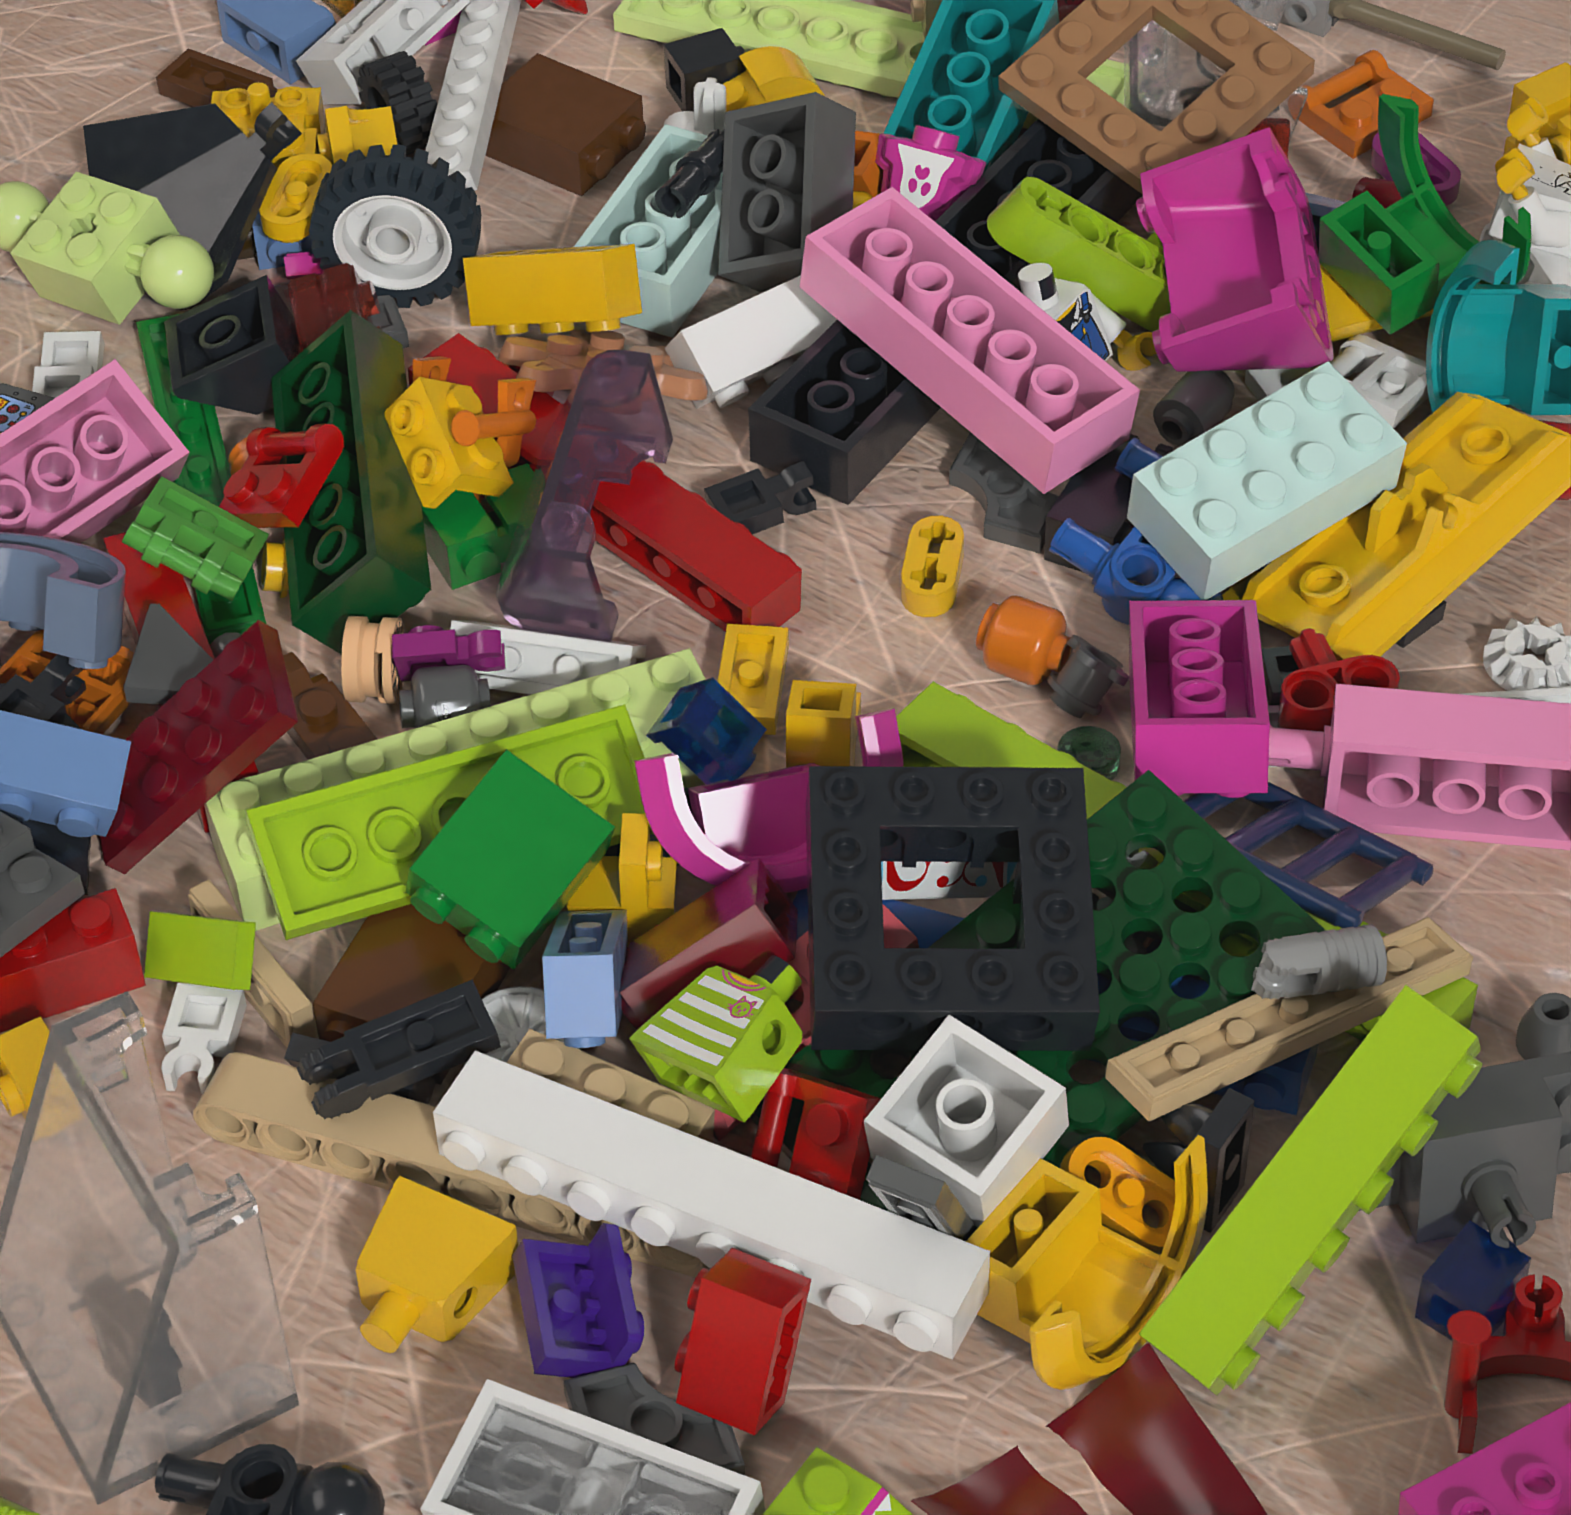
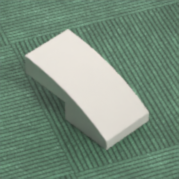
M101 331L44 332L41 366H35L32 391L56 398L101 369L105 346Z

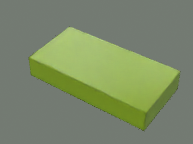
M150 911L144 978L232 990H250L256 922Z

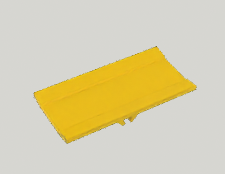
M1456 392L1403 438L1407 442L1397 486L1390 491L1385 490L1379 498L1276 558L1261 571H1255L1241 579L1222 595L1223 600H1256L1259 620L1295 638L1300 636L1301 631L1304 629H1314L1316 633H1321L1325 636L1337 661L1360 655L1381 657L1571 487V434L1483 396Z

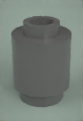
M1223 371L1186 372L1154 408L1153 418L1160 435L1167 442L1181 447L1202 433L1217 426L1232 408L1235 396L1233 382Z

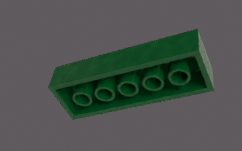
M352 310L348 311L271 378L276 429L280 430V432L307 431L315 424H333L340 429L344 438V447L341 455L299 527H284L292 626L341 655L345 624L349 616L367 617L370 623H380L383 617L397 618L408 608L419 604L425 595L432 590L421 501L384 415L386 409L408 388L403 345ZM305 455L283 456L279 464L301 463Z

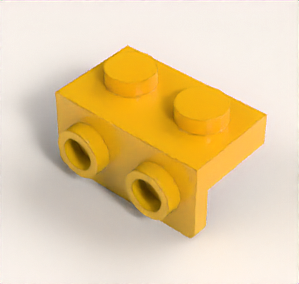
M418 377L386 409L384 415L422 506L436 509L455 490L499 497L513 484V480L503 460V452L494 438L478 439L471 446H462L455 441L451 432L452 419L457 412L468 410L474 415L483 414L481 401L474 393L472 387Z

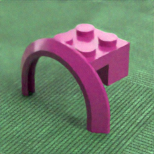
M892 708L855 716L863 766L903 767L902 747L895 709ZM669 753L634 761L641 801L651 830L666 852L683 868L696 877L717 886L760 858L785 893L807 888L806 797L809 766L820 765L808 763L688 788L692 809L691 814L684 793L677 754Z

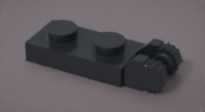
M470 980L343 1032L344 1037L324 1044L317 1050L312 1049L311 1052L305 1053V1056L299 1058V1066L296 1068L301 1080H305L309 1085L313 1083L317 1085L320 1082H325L327 1079H334L344 1075L354 1063L356 1064L357 1072L335 1080L333 1084H327L323 1088L320 1087L318 1092H314L315 1095L311 1103L316 1115L319 1114L324 1119H333L336 1116L340 1117L343 1113L347 1114L359 1109L369 1097L371 1100L377 1099L467 1062L474 1051L486 1054L501 1048L498 1033L473 980Z

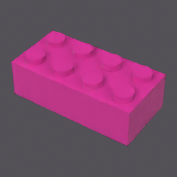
M1256 600L1129 601V682L1134 781L1147 770H1150L1177 796L1184 793H1217L1223 797L1239 798L1249 793H1268L1270 721Z

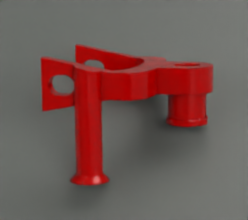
M1535 1274L1525 1276L1519 1280L1515 1288V1298L1507 1307L1503 1336H1491L1492 1326L1486 1316L1476 1311H1459L1448 1319L1447 1329L1453 1339L1444 1408L1451 1417L1458 1419L1457 1453L1473 1454L1478 1420V1380L1501 1374H1536L1556 1377L1571 1382V1342L1565 1341V1317L1560 1307L1563 1292L1561 1286L1549 1276L1542 1275L1540 1289H1534Z

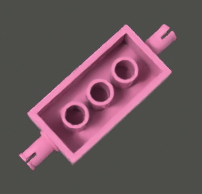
M1336 684L1331 726L1325 725L1324 732L1275 728L1270 725L1268 767L1277 766L1320 770V777H1324L1323 809L1371 833L1571 850V704Z

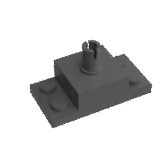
M1571 1052L1482 1067L1471 1085L1459 1098H1455L1448 1093L1431 1115L1438 1120L1435 1131L1416 1155L1411 1156L1405 1151L1401 1154L1387 1173L1394 1179L1393 1185L1381 1203L1376 1207L1398 1204L1416 1243L1489 1230L1490 1238L1496 1246L1509 1248V1240L1503 1227L1508 1228L1515 1246L1529 1240L1536 1229L1535 1221L1552 1218L1557 1174L1571 1173Z

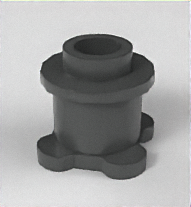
M1072 635L1067 643L1074 649V652L1059 674H1050L1047 679L1048 684L1055 690L1050 698L1057 706L1074 717L1082 718L1085 712L1099 715L1102 711V706L1099 703L1112 684L1115 682L1125 686L1130 677L1122 670L1123 665L1113 656L1092 646L1083 638Z

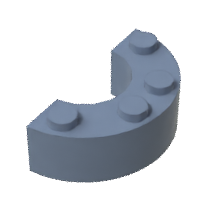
M0 532V621H9V627L17 630H44L43 650L69 657V664L71 666L83 669L104 668L108 664V658L114 656L120 650L122 644L125 566L112 555L79 543L37 535Z

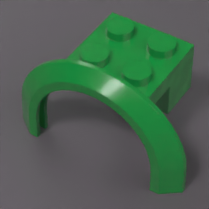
M1382 94L1379 96L1378 104L1379 139L1388 170L1402 199L1384 208L1366 190L1320 218L1319 263L1391 335L1434 309L1438 295L1445 282L1465 253L1479 241L1471 236L1453 217L1438 195L1428 175L1418 139L1419 106L1412 99ZM1524 207L1518 209L1517 223L1508 215L1504 218L1502 241L1520 248L1516 284L1526 275L1530 259L1531 214ZM1484 280L1479 281L1481 284H1491Z

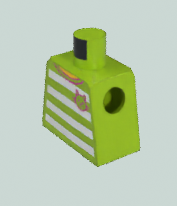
M771 955L750 979L719 966L707 968L643 1024L629 1039L660 1084L745 1123L802 1042L803 1032L784 1004L802 984V980L792 966L774 955Z

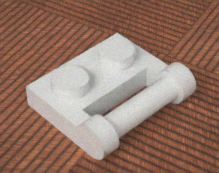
M1359 334L1349 338L1341 345L1339 355L1330 362L1345 379L1353 372H1362L1353 381L1346 380L1393 429L1429 397L1426 362L1368 336Z

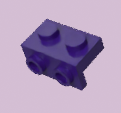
M603 1223L588 1246L522 1239L512 1258L534 1374L575 1378L626 1365L632 1354L637 1353L642 1345L644 1319L642 1313L636 1310L630 1282L632 1275L631 1258L627 1252H624L619 1226Z

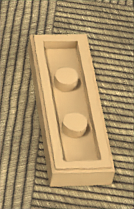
M209 879L189 889L190 894L188 898L191 915L243 921ZM255 935L250 990H244L246 999L286 1048H288L292 1033L316 1038L312 1003Z

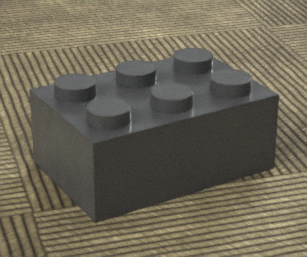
M817 92L725 112L718 275L758 292L768 291L801 275L806 236L853 210L855 111Z

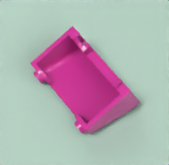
M1270 127L1140 173L1143 198L1136 200V207L1144 229L1147 232L1155 230L1163 244L1171 313L1160 316L1159 329L1152 332L1153 344L1158 358L1163 365L1171 363L1177 372L1312 368L1328 361H1333V346L1311 208L1297 174Z

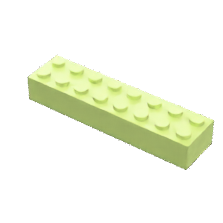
M689 648L229 782L204 804L211 841L238 913L243 921L256 922L255 931L280 924L246 822V810L624 704L626 705L644 757L650 758L669 753L677 754L683 787L690 788L736 778L734 733Z

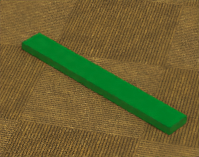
M180 314L136 322L154 407L190 452L179 478L174 480L173 483L219 507L225 497L223 490L231 477L215 406L177 398L172 390L164 321ZM253 565L232 601L211 590L206 595L195 589L202 624L209 645L214 639L225 633L243 634L257 620L266 624Z

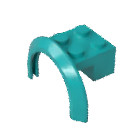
M1484 240L1472 246L1465 253L1442 287L1431 316L1426 349V379L1432 413L1456 392L1477 394L1501 405H1511L1531 416L1571 415V286L1566 284H1516L1520 248L1499 240ZM1481 280H1484V281H1486V282H1488V283H1491V284H1477V283H1478L1479 281H1481Z

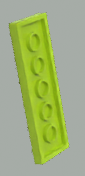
M626 705L613 707L246 810V822L285 940L412 904L410 901L411 896L406 893L410 867L506 749L614 825L615 829L610 846L620 844L622 813L645 814L634 764L635 760L645 759Z

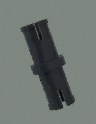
M719 129L711 131L696 151H689L678 161L675 174L655 194L656 204L662 213L671 218L676 213V217L681 218L686 215L700 196L711 193L717 187L720 175L723 172L724 130L721 134Z

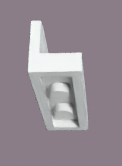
M451 620L450 630L455 629L457 636H468L473 632L481 630H500L501 643L505 645L506 669L492 672L475 670L478 679L487 678L489 689L530 695L634 665L636 658H645L647 646L470 620Z

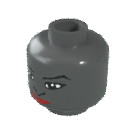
M465 664L418 668L412 676L411 690L399 691L402 728L415 729L490 707L488 679H478L475 670Z

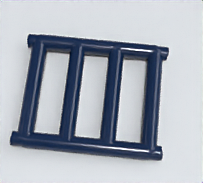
M1268 782V793H1249L1243 796V798L1269 810V812L1225 838L1305 912L1340 928L1360 926L1364 914L1411 881L1423 886L1430 880L1434 872L1433 864L1419 858L1417 855ZM1196 793L1183 801L1205 819L1239 798L1223 797L1217 793ZM1296 825L1326 839L1281 869L1251 854ZM1353 853L1383 867L1382 870L1340 898L1309 883Z

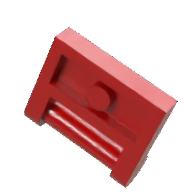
M315 424L307 431L280 432V430L274 427H262L252 430L246 440V449L249 456L242 468L227 481L223 490L225 497L219 507L257 528L299 527L342 453L344 447L342 432L333 424ZM305 455L301 463L279 464L283 456Z
M783 1068L764 1096L751 1158L777 1168L792 1098L803 1100L805 1102L789 1173L860 1200L870 1157L864 1120L882 1098L795 1070Z

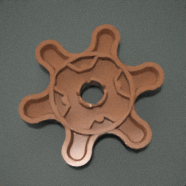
M572 330L568 336L551 335L548 337L547 342L524 337L506 338L498 355L499 361L521 367L516 379L530 378L536 380L534 388L536 392L574 390L598 396L601 403L620 409L642 408L644 406V396L664 395L694 401L704 400L708 395L705 376L699 372L675 368L664 349L666 346L624 345L625 336L614 331L587 332L586 330Z

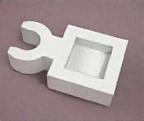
M177 983L162 1033L165 1051L168 1052L161 1066L167 1091L175 1092L178 1079L182 1074L196 1071L198 1072L201 1094L204 1093L216 1071L213 1056L225 1057L227 1054L234 1052L247 1006L244 990Z

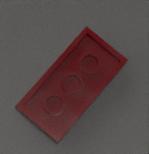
M257 620L237 639L230 641L221 654L194 678L187 680L171 699L152 716L145 718L137 729L125 739L131 741L118 809L107 836H100L106 866L126 874L298 722L280 639L275 628Z

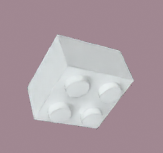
M948 1015L865 1118L864 1126L870 1157L874 1160L875 1156L878 1155L945 1181L975 1226L979 1227L1038 1160L1046 1156L1069 1126L1066 1088L951 1015Z

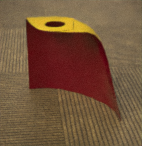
M1150 1343L1145 1344L1113 1375L1080 1402L1045 1426L1059 1435L1071 1448L1080 1452L1100 1483L1133 1515H1267L1243 1476L1175 1383ZM1018 1445L962 1481L932 1495L911 1500L928 1515H1088L1077 1501L1042 1477L1024 1457Z

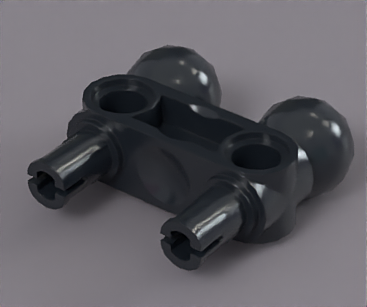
M258 1444L246 1448L229 1459L225 1464L185 1458L167 1453L159 1464L155 1478L156 1493H159L158 1498L160 1500L208 1509L206 1515H384L385 1500L381 1486L366 1469L351 1462H327L314 1469L310 1465L296 1463L294 1457L285 1448L275 1444Z

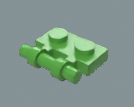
M161 476L144 502L135 522L133 521L128 528L122 543L143 554L141 560L156 568L163 564L193 580L191 587L207 595L211 590L232 601L269 534Z

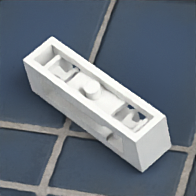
M362 0L300 56L296 62L312 88L321 87L323 105L361 104L359 92L363 90L358 85V77H360L358 73L359 68L402 51L407 52L408 56H413L472 0H451L450 2L448 0Z

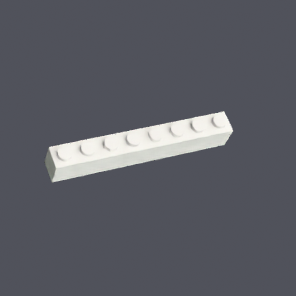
M474 1051L433 1111L439 1154L445 1156L451 1163L461 1169L468 1171L480 1170L507 1181L512 1187L524 1194L531 1196L540 1194L570 1206L577 1214L593 1221L605 1220L634 1232L640 1239L651 1245H667L697 1257L710 1268L731 1248L812 1279L807 1302L829 1310L835 1317L848 1324H864L892 1335L902 1344L916 1351H932L953 1360L989 1293V1250L478 1051Z

